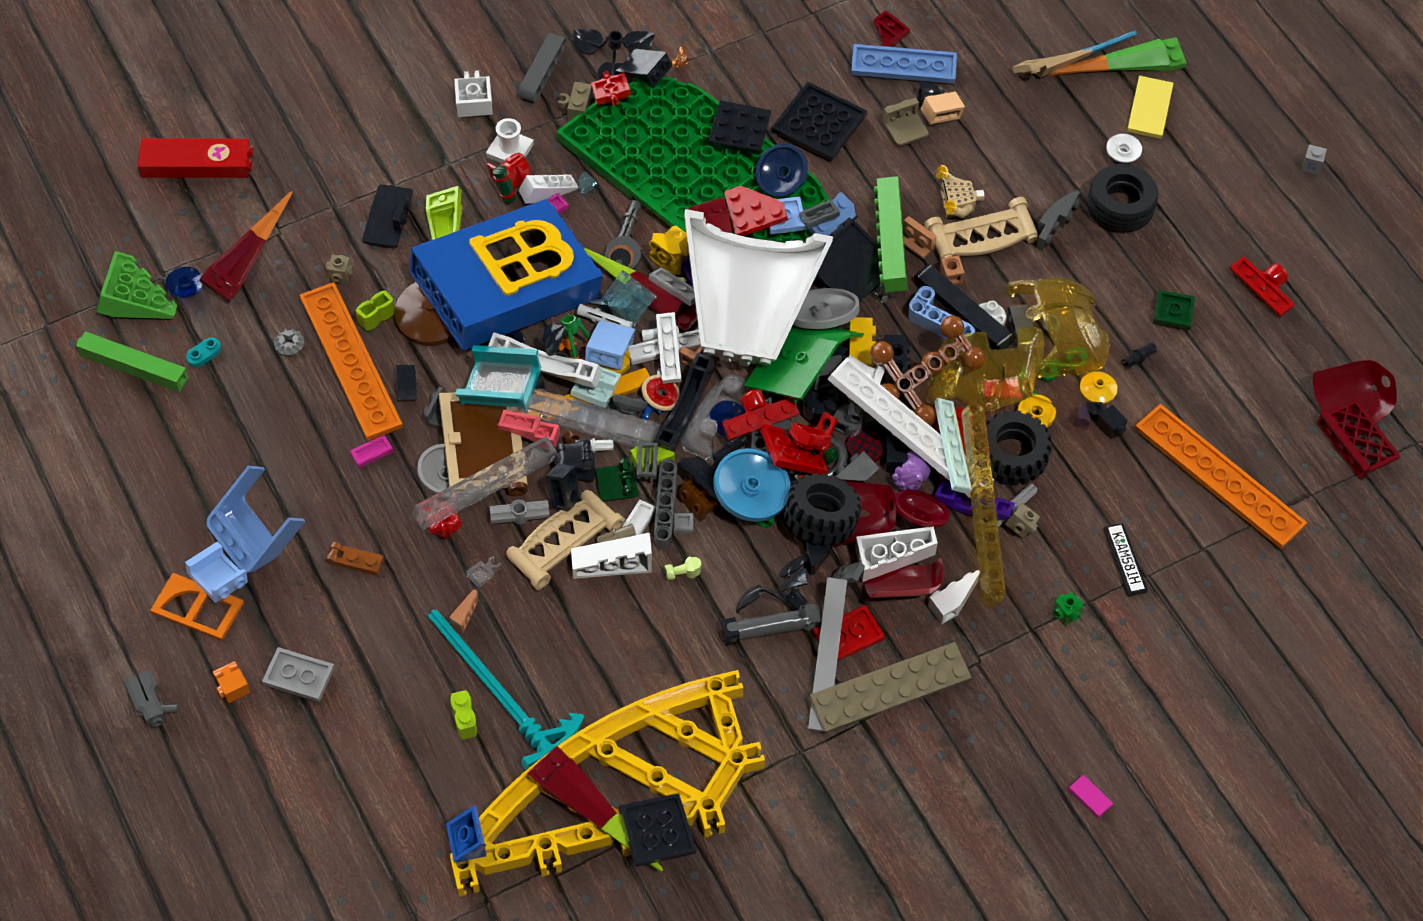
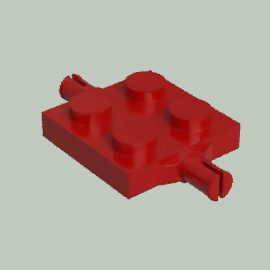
M606 71L607 75L603 72V79L591 83L597 105L608 104L611 101L612 105L616 106L615 102L617 105L619 104L618 99H624L631 95L630 88L624 73L610 76V73Z

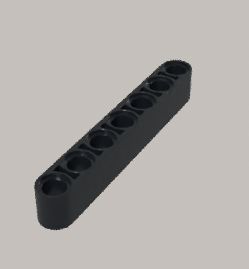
M928 264L915 275V279L921 287H931L935 291L934 298L955 316L971 324L975 329V333L999 353H1002L1015 341L1014 336L1008 329L932 265Z

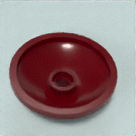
M903 490L896 494V511L910 524L922 528H938L947 524L950 512L947 506L936 497L918 490Z

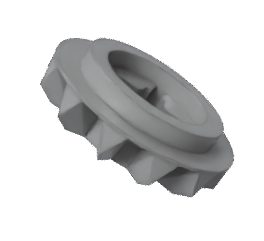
M285 329L283 332H278L277 337H274V346L283 355H293L303 348L304 338L300 331ZM285 339H292V343H286Z

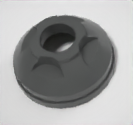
M614 394L613 401L618 411L636 415L643 411L647 405L646 401L619 394Z

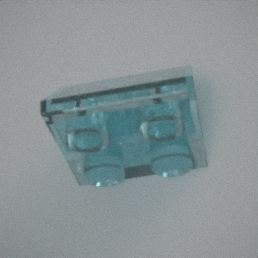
M622 270L600 300L635 325L656 295Z

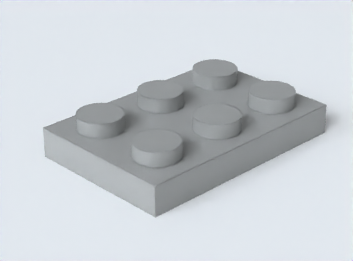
M278 647L265 673L262 684L320 702L335 666L332 663Z

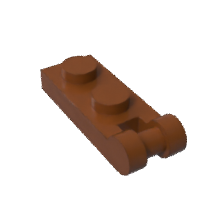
M332 542L330 554H327L325 559L331 565L378 576L384 562V555ZM342 554L343 556L342 558L337 557V555Z

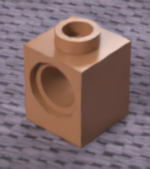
M959 256L941 258V274L954 285L963 284L965 273Z

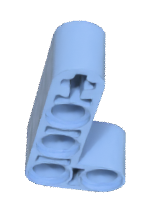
M921 287L909 304L908 319L954 343V339L945 337L941 332L943 319L951 314L933 306L935 291L931 287ZM963 321V334L972 345L975 329L971 324Z

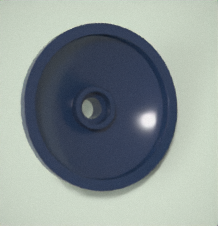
M778 144L766 150L760 157L756 167V178L759 186L766 193L775 197H785L795 193L805 182L808 173V163L805 155L797 147L790 144Z

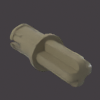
M632 523L619 529L613 528V531L598 536L597 542L601 543L635 536L636 531Z

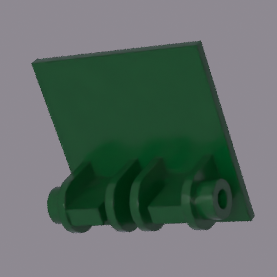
M621 459L619 465L595 468L600 499L602 501L639 497L634 463L630 464L628 459Z

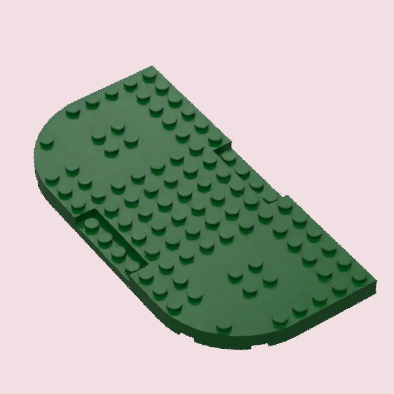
M663 77L655 87H650L645 79H637L635 82L628 83L631 95L624 99H618V105L616 102V106L612 105L611 101L608 104L597 105V101H595L586 108L585 113L578 114L557 130V140L631 200L637 199L670 227L677 226L684 232H686L685 209L689 210L690 207L723 197L729 213L724 191L739 186L774 199L800 197L803 211L829 200L828 195H826L822 188V184L809 171L805 182L795 193L785 197H775L766 193L757 182L756 167L762 154L775 145L765 138L760 155L709 146L708 140L719 102L701 88L689 82L688 84L679 82L676 78ZM729 213L732 234H735L731 216ZM768 227L744 237L785 243L786 241H793V239L806 242V239L813 234L807 227L806 230L770 234Z

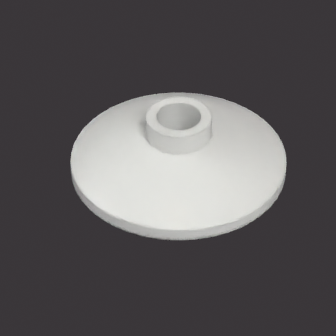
M1128 134L1114 135L1107 142V153L1112 159L1121 163L1134 162L1142 153L1140 142Z

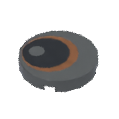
M616 237L608 244L605 257L634 270L639 265L638 263L642 257L641 247L631 237Z

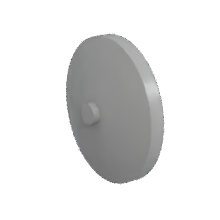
M822 288L810 290L793 325L807 329H826L843 325L858 315L860 311L859 299L855 294L842 289Z

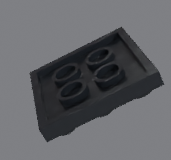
M720 100L708 145L760 155L772 110Z
M679 793L619 806V814L635 867L696 854V846Z

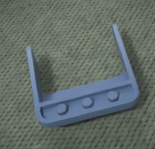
M257 466L246 467L207 518L208 529L240 570L244 569L247 573H253L277 558L306 522L302 518L288 517L275 535H271L245 501L247 492L265 471L264 467Z

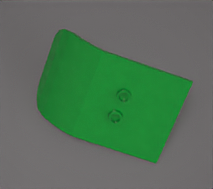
M792 325L777 359L771 362V365L758 364L744 386L793 398L796 405H801L804 396L838 345L851 337L862 338L864 333L836 327L807 329Z

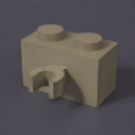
M574 82L571 97L565 93H560L558 107H568V122L578 114L585 113L586 108L591 105L592 84Z

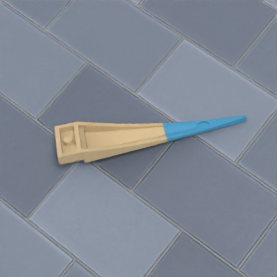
M1134 30L1083 50L1054 57L1027 60L1013 66L1012 69L1014 73H1021V75L1028 73L1036 74L1041 78L1137 34Z

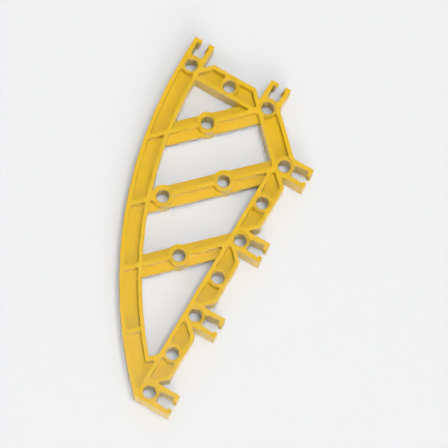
M738 670L691 681L638 700L592 723L558 745L576 764L593 756L603 766H611L648 786L649 790L653 793H660L664 796L679 793L689 826H692L696 818L699 817L704 837L712 836L711 827L707 824V820L714 818L717 821L716 825L719 834L725 833V822L721 812L724 804L744 773L765 768L764 755H761L762 748L760 742L742 746V734L731 699L743 697V685L739 683L740 675ZM733 683H735V685H737V686L726 687L727 685H730V684H733ZM718 687L720 690L714 691L712 688ZM709 705L719 739L700 730L692 721H684L674 715ZM723 723H730L731 726L725 727V726H723L722 724H723ZM649 725L676 739L682 747H690L721 765L704 792H701L669 775L663 767L653 766L616 745L615 741ZM684 732H690L691 735H690V736H685V735H683V733H684ZM604 751H611V752H612V753L609 754V755L603 754ZM756 754L757 756H760V758L747 759V757ZM546 755L523 772L479 817L486 856L455 863L452 853L450 854L459 897L467 895L463 884L461 885V880L469 877L473 881L470 883V886L473 887L474 893L480 892L476 871L489 875L530 865L536 856L541 876H548L549 870H547L546 864L543 862L544 859L554 858L553 866L556 868V873L562 872L558 851L566 855H572L609 846L615 840L593 823L586 822L495 845L492 844L502 830L541 792L547 794L527 776V773ZM740 759L742 762L735 763L733 760ZM661 778L662 781L654 782L653 779ZM706 805H710L713 808L710 810H706L703 807ZM613 807V809H614V810L618 813V815L620 816L619 810ZM585 834H589L592 836L589 839L582 838V836ZM620 843L623 857L630 856L631 851ZM544 844H549L551 846L548 849L541 848V846ZM502 854L509 855V857L506 859L500 858ZM461 864L468 865L465 869L458 868Z

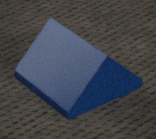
M472 806L446 823L453 861L455 863L486 856L477 806Z

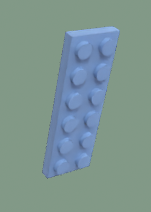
M854 44L851 75L955 84L957 53Z

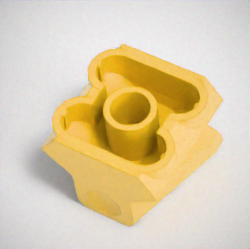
M673 226L665 234L653 233V239L649 242V246L652 249L649 252V257L652 262L673 275L681 274V263L689 254L686 232L677 226Z

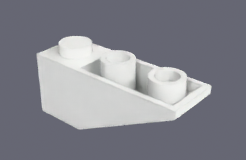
M527 175L518 191L527 204L548 199L557 193L564 195L577 190L579 187L572 175Z
M979 570L974 573H967L960 581L951 582L944 590L936 591L930 596L928 607L941 624L959 614L978 582Z

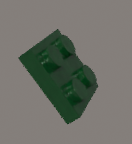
M1159 290L1153 323L1190 330L1195 296Z

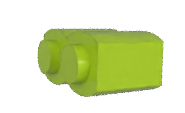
M385 290L375 294L371 300L360 304L356 309L358 324L365 331H369L377 327L381 321L392 317L395 313L394 299Z
M466 690L452 693L451 707L459 737L462 740L476 737V717L472 709L469 693Z

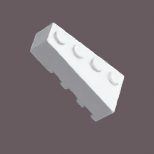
M934 527L856 537L855 544L857 560L865 565L861 574L862 582L934 556L937 549Z
M650 533L571 549L573 579L652 573Z

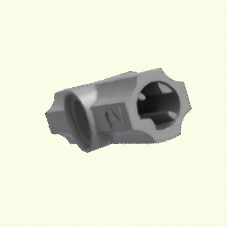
M515 500L512 504L490 506L491 524L504 522L524 524L528 520L550 517L548 500L535 502Z

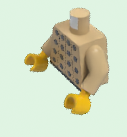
M940 165L936 169L938 171L936 174L937 178H943L941 195L947 218L954 216L964 218L974 211L976 201H984V191H974L971 181H964L954 177L948 172L945 165Z

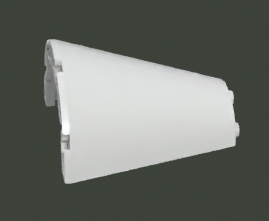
M685 209L684 218L703 353L718 357L724 363L734 361L739 362L738 364L741 366H749L750 364L771 365V362H774L779 355L832 243L833 236L814 233V235L806 239V243L800 240L781 243L753 239L721 232V229L712 224H705L706 219L703 212Z

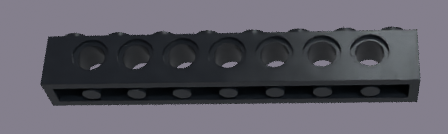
M884 334L883 341L892 346L894 351L892 359L903 374L907 369H910L911 359L907 358V354H910V342H907L906 335ZM885 369L883 374L884 384H892L893 379ZM900 380V387L906 389V382ZM900 394L899 401L912 411V407L908 404L903 394ZM885 428L886 472H895L897 467H902L908 460L907 454L910 452V448Z

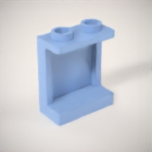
M599 320L586 346L585 361L621 370L625 353L629 345H632L634 342L635 329Z
M218 542L185 562L187 575L215 603L227 598L230 593L242 588L248 582L247 572L244 569L239 570L223 554V548Z

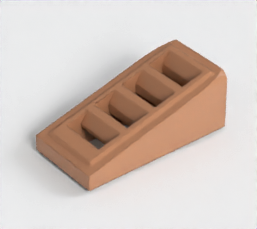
M472 590L449 617L451 627L461 634L465 631L478 603L477 590Z

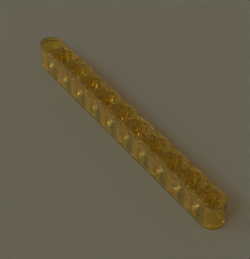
M974 400L962 411L967 468L972 488L970 495L982 600L985 605L994 607L1004 599L1006 592L985 409L981 402ZM987 555L992 558V561L987 558ZM989 574L993 575L994 580L990 578ZM991 592L996 595V598L991 595Z

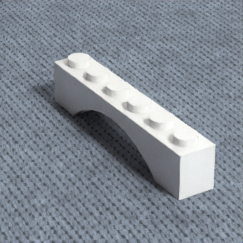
M493 333L488 345L493 347L535 349L497 333ZM538 350V358L542 367L540 372L596 389L602 374L598 364L582 359L565 358L557 355L549 356L546 352Z

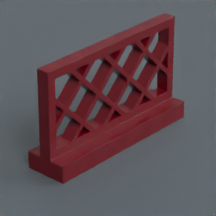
M1357 399L1330 412L1326 410L1320 413L1317 420L1318 426L1360 480L1366 478L1369 473L1400 459V454ZM1355 407L1359 413L1358 415L1350 414L1348 409ZM1339 415L1344 417L1343 423L1335 421L1332 416ZM1346 418L1357 420L1356 426L1345 424ZM1359 422L1367 423L1370 426L1369 430L1359 427ZM1344 428L1355 431L1354 437L1346 435ZM1357 432L1368 434L1367 440L1356 438ZM1371 435L1378 437L1381 440L1380 444L1370 442ZM1355 443L1366 445L1365 451L1357 450ZM1368 447L1378 448V455L1369 453ZM1382 450L1389 451L1392 457L1381 456ZM1366 457L1376 459L1377 463L1370 467Z

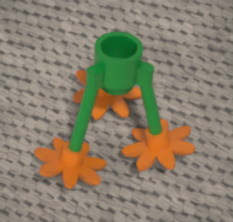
M568 315L561 320V325L567 327L559 346V351H563L566 347L567 350H572V359H579L575 349L577 342H574L575 337L573 334H576L578 328H580L586 336L585 341L587 343L581 346V348H585V352L591 336L582 325L580 318L576 319L574 315Z

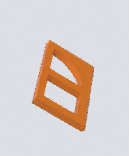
M172 573L150 612L222 641L244 604V600L229 594L227 598L218 601L231 607L218 629L214 630L194 622L206 600L210 597L193 580ZM187 593L199 594L185 618L163 610L164 606L177 596Z

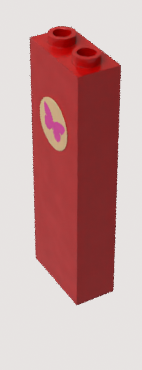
M141 138L138 170L141 178H248L249 171H252V160L250 158L254 156V148L250 146L249 139Z

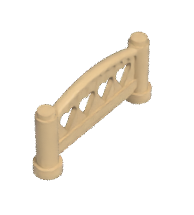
M1017 197L1011 200L1009 210L943 225L940 217H932L924 223L925 228L937 236L935 247L940 260L947 256L989 254L1008 248L1024 239L1028 243H1034L1038 240V233L1028 212V204L1024 197ZM1006 223L1017 229L1018 233L1006 235L1004 233ZM989 227L999 232L1001 237L989 239L987 237ZM972 231L982 236L984 241L972 243L970 241ZM955 235L965 240L967 245L953 246Z
M585 490L580 496L582 500L577 502L570 511L560 510L549 517L528 536L521 547L511 546L506 551V555L531 580V585L536 590H541L551 579L547 571L570 555L572 548L580 547L605 527L610 532L613 531V528H621L625 523V518L611 510L592 491ZM581 511H587L589 523L577 521L573 518L579 515ZM567 522H572L575 534L561 532L559 528L565 526ZM552 533H557L560 545L545 543L544 539L550 538ZM541 544L544 547L545 557L532 555L529 551L535 549L536 545Z

